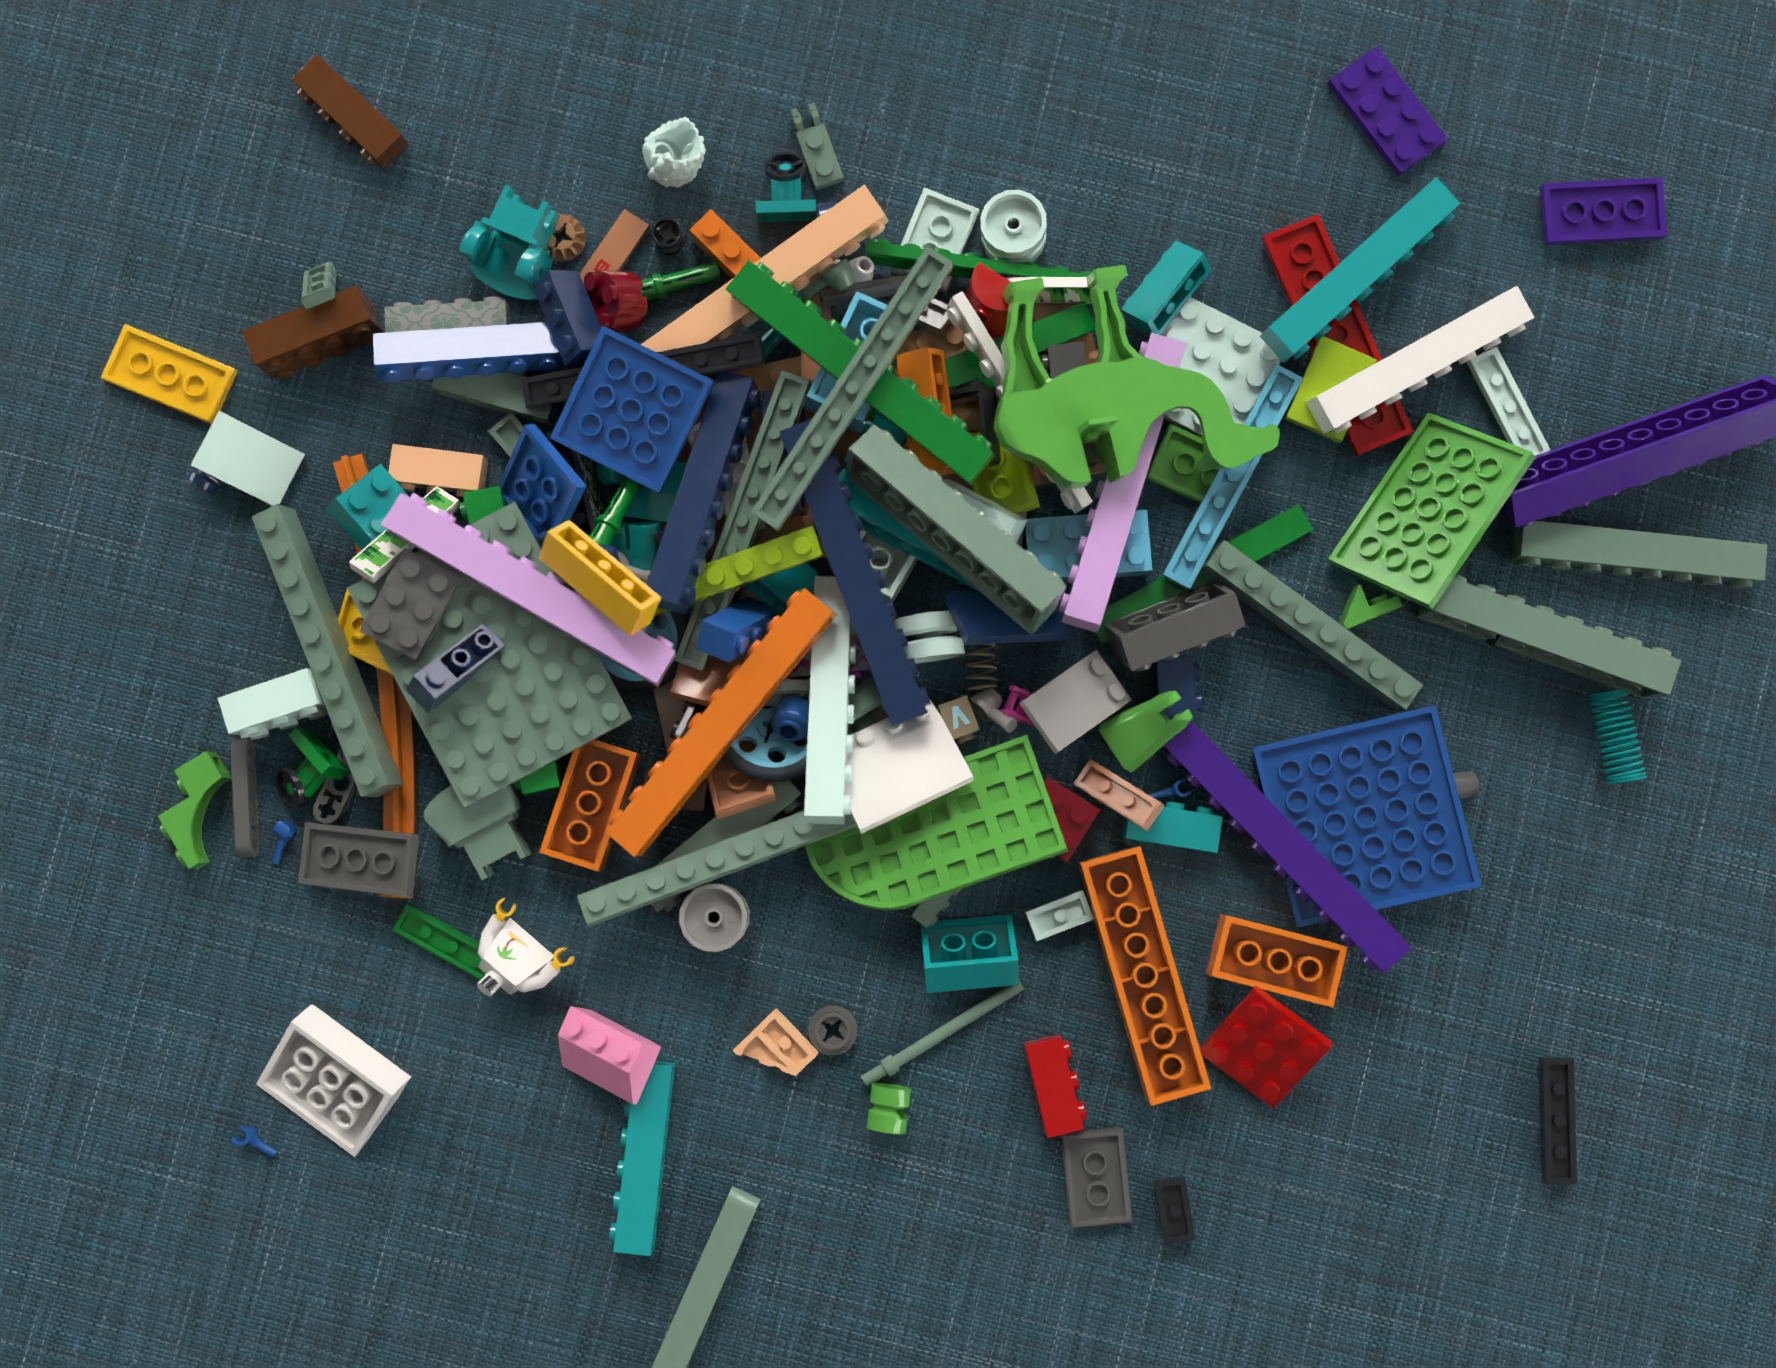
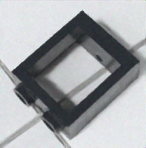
M969 382L966 384V388L961 389L948 386L951 405L979 400L981 436L993 445L990 450L995 456L989 464L1000 463V444L994 431L997 409L996 389L985 386L984 382Z

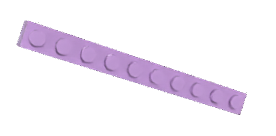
M1151 333L1148 343L1142 341L1139 354L1164 365L1179 368L1187 343ZM1165 413L1161 414L1151 423L1133 471L1112 483L1109 482L1108 476L1105 481L1099 479L1094 495L1095 498L1099 499L1097 509L1090 508L1085 524L1091 527L1088 538L1081 537L1076 553L1082 555L1079 566L1072 565L1068 578V583L1073 584L1070 595L1063 594L1058 610L1064 612L1063 623L1095 633L1099 630Z
M400 493L381 524L387 531L653 685L659 686L677 655L676 651L672 649L674 645L672 642L660 635H657L656 639L645 634L647 629L645 627L630 637L576 590L573 592L564 587L565 581L551 572L547 576L536 571L538 565L523 556H521L520 560H517L509 555L511 551L509 548L495 540L492 545L481 539L484 534L472 526L467 525L465 529L454 523L456 520L454 516L442 509H439L438 513L427 508L429 502L420 496L412 493L408 497Z

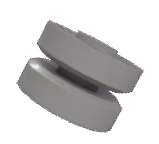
M709 883L695 888L686 896L680 908L679 924L683 936L692 946L703 951L719 952L732 947L744 936L750 922V909L746 898L738 889L726 883ZM712 911L720 915V920L715 923L710 922L712 916L709 913Z

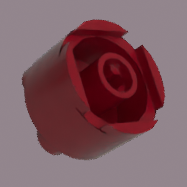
M629 271L588 272L585 275L584 286L601 327L605 326L617 333H629L634 328H639L642 325L647 312V296H642L640 287H644V285L635 273Z

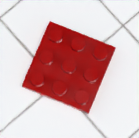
M1256 985L1201 1045L1200 1051L1202 1056L1274 1109L1331 1049L1332 1041Z

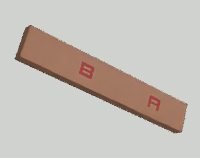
M624 209L580 272L583 284L584 277L588 272L621 271L650 230V226Z

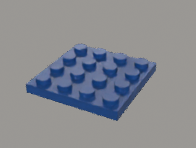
M602 326L550 439L658 493H662L715 381Z

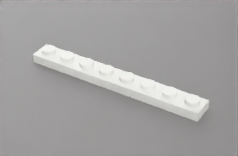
M961 291L949 301L947 305L948 317L955 326L958 325L964 334L963 340L965 345L971 352H975L979 358L980 368L987 378L992 379L997 387L996 394L1000 400L1006 371L1003 356L965 294ZM1046 473L1048 479L1052 483H1056L1062 492L1060 496L1064 505L1068 509H1072L1075 514L1093 502L1084 487L1078 489L1063 487Z

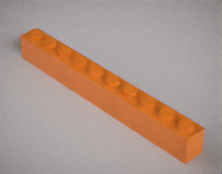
M805 588L801 593L796 591L786 603L788 609L781 617L777 615L772 619L766 628L769 631L762 641L758 639L750 646L746 653L749 657L742 665L737 664L727 676L729 681L722 690L718 688L707 700L709 706L703 714L699 712L690 720L687 725L690 730L683 738L678 737L668 748L670 754L664 762L658 761L649 771L648 776L651 778L643 787L639 785L628 798L631 801L624 811L618 810L610 819L609 824L611 827L606 833L632 856H642L836 618L837 614Z

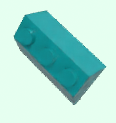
M1012 914L939 920L932 927L928 925L927 928L920 924L927 993L1019 985V963Z

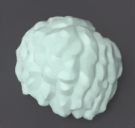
M683 117L678 120L668 121L645 138L642 152L644 161L650 169L648 177L665 187L674 186L678 188L692 182L693 178L697 176V171L701 168L706 152L705 145L703 144L704 137L698 136V129L695 128V124L688 118Z

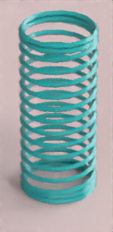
M1628 688L1588 695V700H1596L1590 702L1591 706L1605 705L1594 708L1591 712L1609 711L1594 715L1593 719L1610 718L1595 722L1594 725L1615 724L1596 729L1595 732L1597 733L1616 731L1599 735L1597 739L1620 737L1598 744L1599 746L1621 744L1601 749L1599 751L1601 753L1622 751L1602 756L1601 759L1627 757L1603 763V766L1628 764L1606 769L1604 772L1632 770L1607 776L1605 781H1607L1606 784L1608 785L1641 780L1647 777L1645 772H1641L1645 770V767H1632L1644 762L1643 760H1632L1642 756L1641 753H1631L1641 749L1640 746H1630L1639 743V740H1625L1638 735V733H1625L1635 730L1637 727H1620L1635 722L1634 719L1619 720L1633 716L1634 713L1632 712L1618 713L1630 710L1632 706L1614 707L1631 701L1630 699L1613 700L1628 696Z

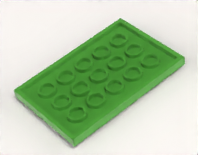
M1428 412L1328 560L1336 567L1432 610L1535 459L1533 453Z

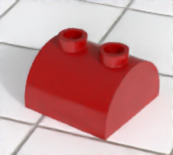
M979 262L973 271L966 298L991 338H997L1005 334L1008 304L1004 300L1002 291L1011 281Z

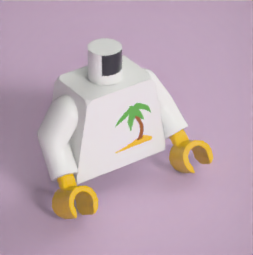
M506 897L497 902V914L491 916L481 933L478 954L482 959L479 968L486 975L477 983V986L482 993L489 997L499 987L511 995L516 991L525 993L543 988L560 972V967L569 966L575 960V957L571 956L564 963L560 956L567 949L566 947L557 949L553 955L511 918L506 922L505 917L513 914L517 908L515 903L510 912L503 911L501 904Z

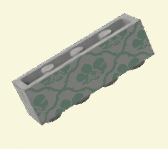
M494 296L486 297L484 301L472 302L471 299L459 298L455 299L454 303L442 304L438 300H428L424 302V305L397 302L394 303V307H384L385 333L512 324L511 307L506 300Z

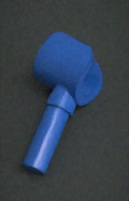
M1178 779L1173 781L1170 787L1148 795L1156 800L1167 796L1182 798L1190 795L1191 791L1183 794L1180 793L1178 784L1188 780Z
M285 819L278 821L272 830V833L280 838L271 861L274 864H279L284 847L296 833L295 826Z
M239 1127V1129L246 1133L245 1140L239 1136L232 1137L236 1145L250 1144L272 1158L277 1152L257 1138V1132L254 1127Z

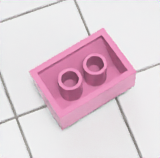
M570 1006L558 1033L561 1061L564 1068L627 1102L637 1105L661 1049L660 1045L590 1009Z

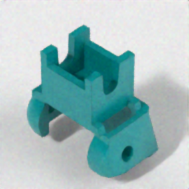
M505 185L490 218L483 217L480 222L475 221L473 227L465 233L460 243L459 253L469 260V268L475 277L491 289L518 300L538 301L534 286L552 268L554 260L549 256L550 252L545 248L559 221L560 215L556 211L550 210V204L542 201L537 210L523 204L524 200L519 195L514 194L511 199L514 190L510 186ZM488 227L493 228L494 231L491 233L488 230Z

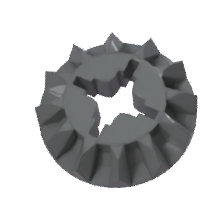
M838 1005L824 1006L812 1016L809 1022V1039L812 1045L823 1054H842L849 1050L856 1040V1020L849 1010ZM841 1019L838 1030L844 1038L833 1035L825 1041L827 1028L822 1021L833 1025Z

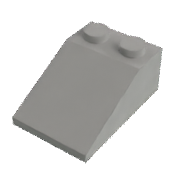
M1095 650L1019 704L1056 754L1132 699L1098 651Z

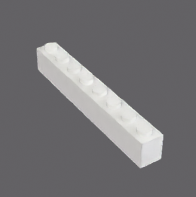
M1515 286L1310 399L1306 404L1322 429L1323 434L1331 430L1338 434L1352 426L1350 420L1354 417L1359 416L1363 420L1376 413L1377 409L1375 406L1381 402L1388 406L1402 398L1401 391L1409 388L1410 392H1413L1428 384L1425 379L1426 377L1434 374L1435 378H1438L1452 370L1450 364L1458 360L1461 365L1477 356L1475 350L1483 347L1487 351L1500 344L1502 341L1499 337L1505 333L1510 338L1525 330L1524 323L1534 318L1518 286Z

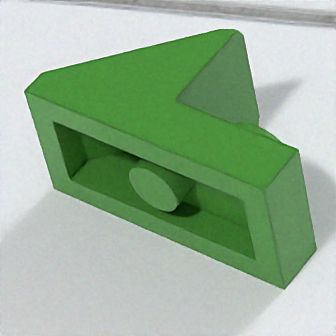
M1359 584L1352 588L1338 623L1349 629L1402 607L1398 595L1388 599L1387 594H1383L1369 600L1371 605L1369 606Z

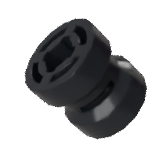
M668 217L661 218L654 223L651 233L656 248L664 255L671 256L680 252L685 240L679 223Z

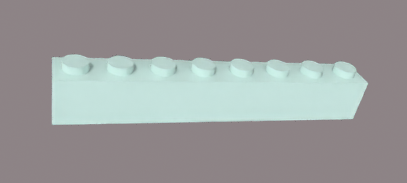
M815 576L814 596L833 610L837 616L814 643L811 651L804 816L806 824H844L845 815L851 814V796H845L846 784H852V765L846 764L847 754H853V735H848V723L854 724V705H849V694H855V675H850V664H856V646H851V635H857L836 578Z

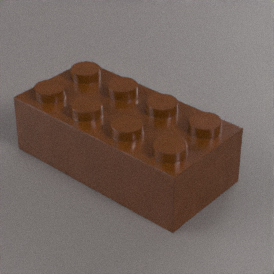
M357 285L337 292L334 299L309 309L302 306L242 330L254 364L273 379L288 378L294 374L295 370L302 367L312 368L322 363V359L332 355L334 357L343 356L350 352V348L360 344L363 346L373 344V334L385 333L373 302Z

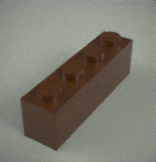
M318 54L314 55L291 78L298 87L295 91L306 104L310 105L313 102L319 107L316 112L327 124L331 125L334 122L341 129L338 133L348 144L352 145L355 142L362 149L359 153L369 164L373 165L376 162L385 169L409 145L403 135Z

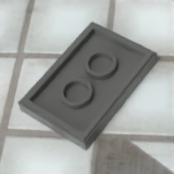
M1123 1128L1083 1130L1060 1135L1070 1228L1133 1222Z

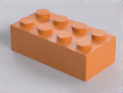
M593 740L573 751L539 853L594 871H604L614 841L606 833L611 827L609 821L618 810H624L642 755L598 740Z
M1220 914L1206 974L1252 987L1257 985L1263 990L1334 1007L1348 946Z

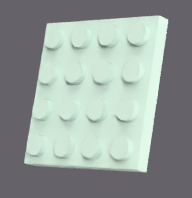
M1191 297L1161 334L1162 336L1187 343L1179 368L1198 372L1210 378L1224 395L1233 421L1237 424H1244L1276 364L1279 365L1281 362L1279 357L1259 337L1262 334L1261 332ZM1176 408L1165 412V420L1202 438L1201 424L1198 417L1191 410Z

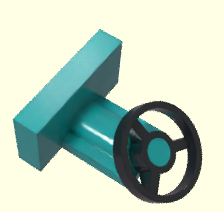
M790 152L777 153L770 156L764 163L765 174L771 178L772 201H756L757 221L786 222L814 221L817 219L816 199L802 200L801 177L806 172L805 159L798 154ZM782 159H791V160H795L796 162H793V163H791V162L776 163L775 161L782 160ZM770 166L776 173L771 172L768 167Z

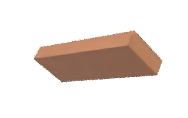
M1091 759L1073 783L1078 789L1145 831L1149 830L1164 808L1161 802Z

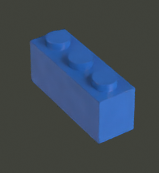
M744 598L702 620L696 649L730 662L746 653L756 640L762 641L769 632L766 630L768 624L777 615L778 610Z

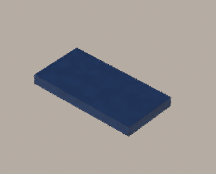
M948 591L944 597L964 645L1074 640L1077 634L1073 625L1062 622L1064 612L1058 611L1061 599L1056 610L1030 635L979 591Z

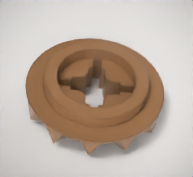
M559 214L560 218L553 233L560 234L566 228L565 233L570 240H562L557 246V239L552 234L545 249L550 252L549 256L553 260L563 262L574 259L582 252L586 242V234L582 224L572 215Z

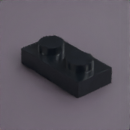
M1184 1175L1153 1180L1163 1243L1168 1245L1196 1240Z

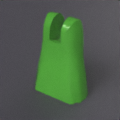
M1176 690L1159 694L1140 705L1117 713L1099 723L1100 734L1125 770L1135 771L1191 722L1193 715L1189 708L1182 713L1176 714L1171 720L1164 712V709H1169L1175 702L1181 699Z

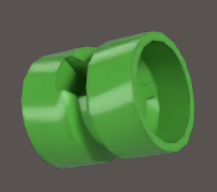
M872 1083L870 1102L874 1107L868 1110L866 1128L882 1133L905 1134L908 1115L904 1112V1109L909 1107L911 1088L896 1084Z

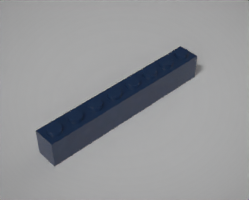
M729 372L717 374L646 584L661 597L657 607L659 609L686 615L688 606H691L695 600V585L698 576L701 577L704 573L706 564L704 558L707 549L711 548L714 543V528L717 519H721L724 512L723 500L726 491H730L732 488L733 470L735 464L739 463L742 458V443L745 435L748 436L750 433L753 410L760 403L761 392L753 377Z

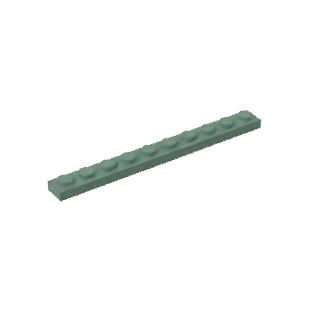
M927 246L752 509V514L778 531L780 530L953 269V262Z
M781 370L711 562L752 547L762 520L752 514L751 511L783 464L787 450L779 431L797 425L806 396L812 385L809 379ZM736 588L695 603L674 661L706 672L712 655L696 649L702 620L729 607Z
M804 810L577 895L586 924L588 927L841 833L857 825L851 815H845L844 824H806Z

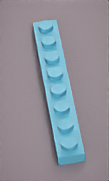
M1276 364L1243 425L1265 428L1269 424L1278 426L1303 378ZM1262 455L1235 468L1218 470L1162 577L1186 590H1190Z

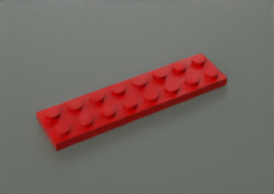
M1319 214L1264 235L1261 239L1290 307L1340 264ZM1354 299L1349 304L1352 310L1339 322L1333 318L1328 323L1331 329L1324 337L1377 359V363L1382 358L1358 303ZM1314 337L1307 342L1310 346L1311 356L1318 342ZM1400 400L1388 406L1381 402L1375 406L1377 409L1376 413L1363 420L1359 416L1351 420L1352 426L1347 429L1346 437L1355 457L1413 433Z

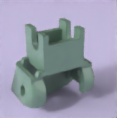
M515 783L466 809L451 785L440 792L424 811V820L444 840L448 847L454 845L459 849L464 846L481 880L495 874L490 864L515 850L520 859L532 854L515 822V819L520 817L518 811L523 808L520 804Z

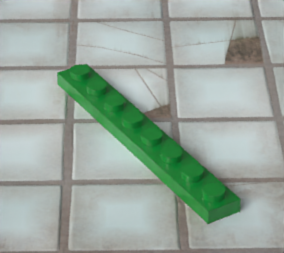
M875 239L873 241L867 240L865 256L870 258L874 265L911 270L925 249H921L916 244H904L901 246L891 244L888 240ZM943 248L933 249L954 263V267L948 276L971 279L973 271L979 262L1003 277H1087L1092 272H1070L1065 267L1044 268L1039 267L1038 264L1033 262L1018 264L1001 257L986 259L980 258L975 253L960 255L950 253L949 250Z

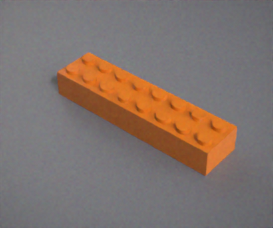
M1134 846L1078 862V868L1094 917V923L1146 1101L1153 1106L1211 1089L1141 846Z

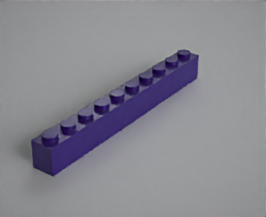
M1192 720L1186 728L1164 745L1168 750L1164 756L1176 768L1181 764L1189 772L1185 777L1197 790L1202 786L1210 794L1207 800L1219 812L1225 809L1233 817L1228 822L1241 835L1246 831L1254 839L1250 845L1262 857L1268 854L1276 862L1272 867L1284 880L1289 876L1298 885L1294 890L1304 901L1309 902L1312 899L1320 907L1316 913L1328 925L1334 922L1342 930L1338 936L1350 948L1356 945L1364 953L1360 958L1373 972L1377 968L1383 973L1387 972L1412 948Z

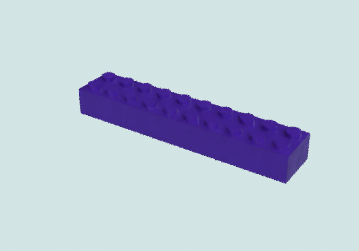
M1763 375L1535 455V459L1498 514L1516 528L1526 527L1539 519L1557 516L1562 511L1573 507L1586 506L1593 500L1614 496L1619 491L1630 487L1643 486L1650 480L1671 476L1676 471L1702 465L1705 461L1715 457L1728 456L1735 450L1759 445L1761 441L1776 436V380Z

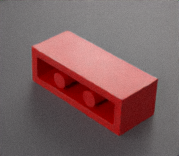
M1057 1034L1024 1042V1049L1047 1138L1083 1130L1082 1121L1087 1120L1083 1101L1077 1102L1075 1090L1080 1089L1076 1072H1070L1067 1060L1072 1059L1068 1040L1062 1041V1037Z

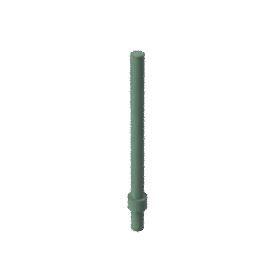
M1019 981V985L1004 987L894 1056L890 1054L880 1060V1065L861 1076L865 1085L868 1087L887 1074L892 1076L900 1071V1066L1025 990L1023 985Z

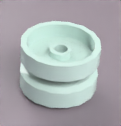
M1006 190L994 195L985 204L981 214L982 246L990 259L1001 257L1018 264L1035 261L1042 253L1046 243V212L1041 202L1030 193L1021 190Z
M949 611L923 612L893 620L895 629L902 628L906 640L914 639V641L907 642L909 646L903 648L907 660L914 658L915 663L919 664L956 658L965 654L962 638L958 636H943L958 630Z

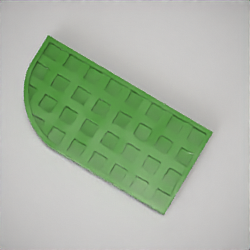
M1024 735L963 757L973 775L974 781L862 834L856 826L806 845V852L813 869L833 891L850 902L871 909L899 910L1068 852L1028 736Z

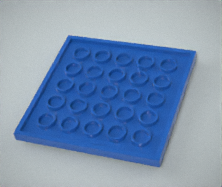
M1436 705L1252 748L1264 796L1375 910L1482 886ZM1289 876L1285 883L1296 927L1324 922L1316 913L1320 907L1312 899L1309 902L1304 901L1294 890L1298 885Z

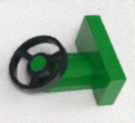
M295 727L289 737L306 756V759L295 772L291 768L285 767L276 773L278 793L284 804L291 810L301 808L304 804V795L307 798H311L327 777L342 780L348 773L347 768L316 732ZM284 773H286L290 777V779L286 780L285 782H283ZM287 793L293 797L296 804L289 799Z

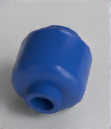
M794 695L785 696L778 701L771 719V726L781 739L798 741L808 735L809 702L800 696Z

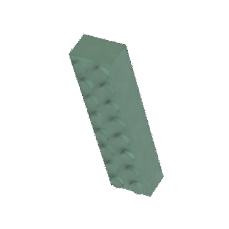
M874 424L849 448L845 477L1030 635L1056 610L1066 588L1061 577L1056 572L1048 571L1042 566L1032 552L1024 551L1015 543L1013 537L1007 531L1000 530L992 524L986 513L976 510L967 503L966 498L961 492L948 487L937 472L931 469L928 470L923 466L912 451L904 450L896 443L894 437L888 431L881 430Z
M1455 575L1432 610L1421 605L1417 618L1478 640L1487 641V639H1495L1496 635H1500L1495 646L1615 689L1628 688L1629 694L1642 699L1670 695L1681 663L1680 659L1671 657L1672 652L1658 647H1653V649L1642 646V641L1631 637L1618 638L1613 636V631L1600 626H1595L1593 629L1583 625L1584 621L1573 616H1565L1563 618L1554 615L1555 610L1546 606L1537 605L1535 608L1526 605V600L1514 595L1501 596L1496 594L1495 588L1483 584H1478L1477 587L1466 583L1467 579L1459 575Z

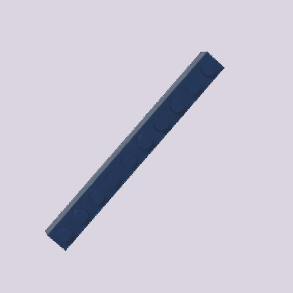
M812 419L779 431L788 455ZM832 453L827 457L803 494L892 726L928 713L925 706L931 703L925 687L918 689L914 677L920 675L914 658L907 660L903 650L904 647L909 645L902 628L895 629L892 618L897 617L891 599L884 600L880 589L886 587L880 570L874 572L869 560L874 559L875 556L869 541L862 543L858 531L864 528L858 512L851 513L847 501L853 499L847 483L840 484L836 472L841 471L835 453Z

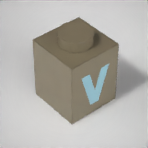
M967 695L937 707L953 739H957L958 745L975 739L974 733L980 729Z

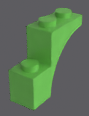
M205 751L174 770L179 778L176 780L177 785L185 795L190 797L158 816L162 823L160 829L163 835L168 840H172L177 848L175 852L177 859L183 866H187L188 869H200L210 862L202 841L204 814L213 795L223 784L232 778L217 752Z

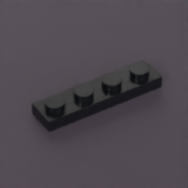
M1539 1057L1542 1182L1545 1184H1577L1574 1058Z

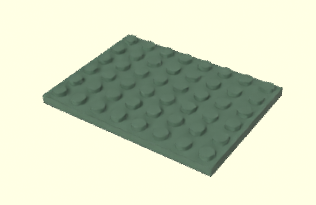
M516 502L470 524V526L484 534L481 538L491 545L494 540L503 544L511 550L509 552L510 556L517 560H520L521 556L529 559L538 565L536 571L545 576L549 572L553 573L552 569L539 559L541 549ZM421 550L415 553L462 577V581L418 661L376 640L375 642L465 809L633 720L596 651ZM395 565L374 584L365 578L347 588L364 621ZM482 623H485L505 645L504 648L455 693L431 712L427 713L406 691L413 675Z

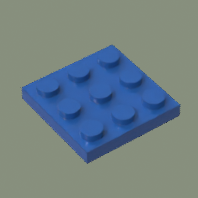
M535 424L524 425L498 484L503 491L506 506L516 502L540 549L542 548L537 536L544 530L550 531L560 524L571 520L587 487Z

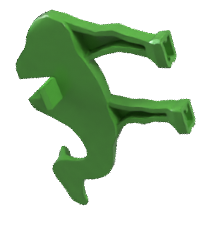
M1125 265L1095 269L1086 277L1095 313V331L1099 348L1097 363L1076 367L1054 379L1050 378L1032 339L1033 306L1038 293L1045 288L1043 279L1033 278L1013 281L1002 291L1004 300L1008 304L1005 334L1001 344L1006 371L1002 395L996 409L994 431L1005 450L1020 459L1040 466L1061 486L1069 489H1078L1092 482L1082 444L1098 440L1109 482L1118 481L1131 473L1136 466L1141 446L1151 423L1161 414L1176 408L1191 410L1198 417L1201 424L1203 457L1197 465V469L1201 472L1212 469L1235 468L1275 449L1278 445L1280 431L1275 424H1269L1265 428L1234 423L1224 395L1210 378L1198 372L1167 366L1156 360L1148 359L1140 355L1129 344L1125 333V320L1118 308L1116 288L1128 276Z

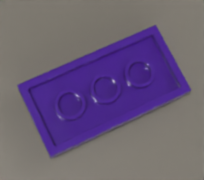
M1375 46L1330 78L1327 83L1397 176L1403 174L1448 140L1447 136L1378 46Z
M1662 177L1543 183L1539 187L1544 245L1660 240L1667 236Z

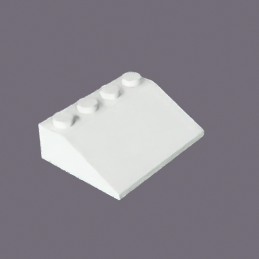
M931 700V704L925 706L928 713L892 726L888 717L851 734L853 735V754H847L846 765H852V784H846L845 796H851L850 815L861 834L974 781L973 775L943 718Z
M311 1004L291 1021L256 1085L355 1157L396 1102L411 1076Z

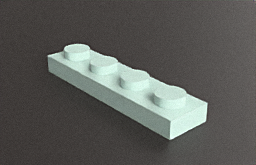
M1492 348L1467 361L1466 363L1507 442L1531 451L1534 456L1550 451L1498 348Z

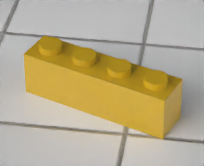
M570 520L547 532L539 555V559L630 637L651 624L661 600L657 593Z

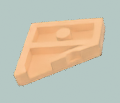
M777 1008L733 1050L737 1055L742 1056L743 1054L759 1060L761 1064L770 1067L776 1066L781 1071L794 1076L819 1053Z

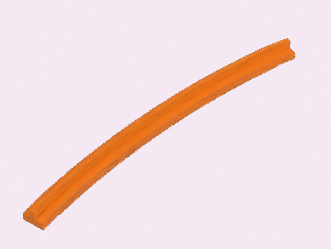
M362 453L352 457L348 455L341 456L342 460L333 463L341 493L369 473L365 456ZM355 543L356 552L358 554L362 550ZM376 668L381 728L404 784L384 794L383 831L416 834L417 763L414 713L394 676ZM380 894V896L389 897V898H413V897H403V896Z

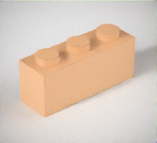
M392 444L388 472L405 492H414L415 488L426 489L428 494L437 486L446 492H454L456 497L464 499V492L485 489L489 460L483 455Z

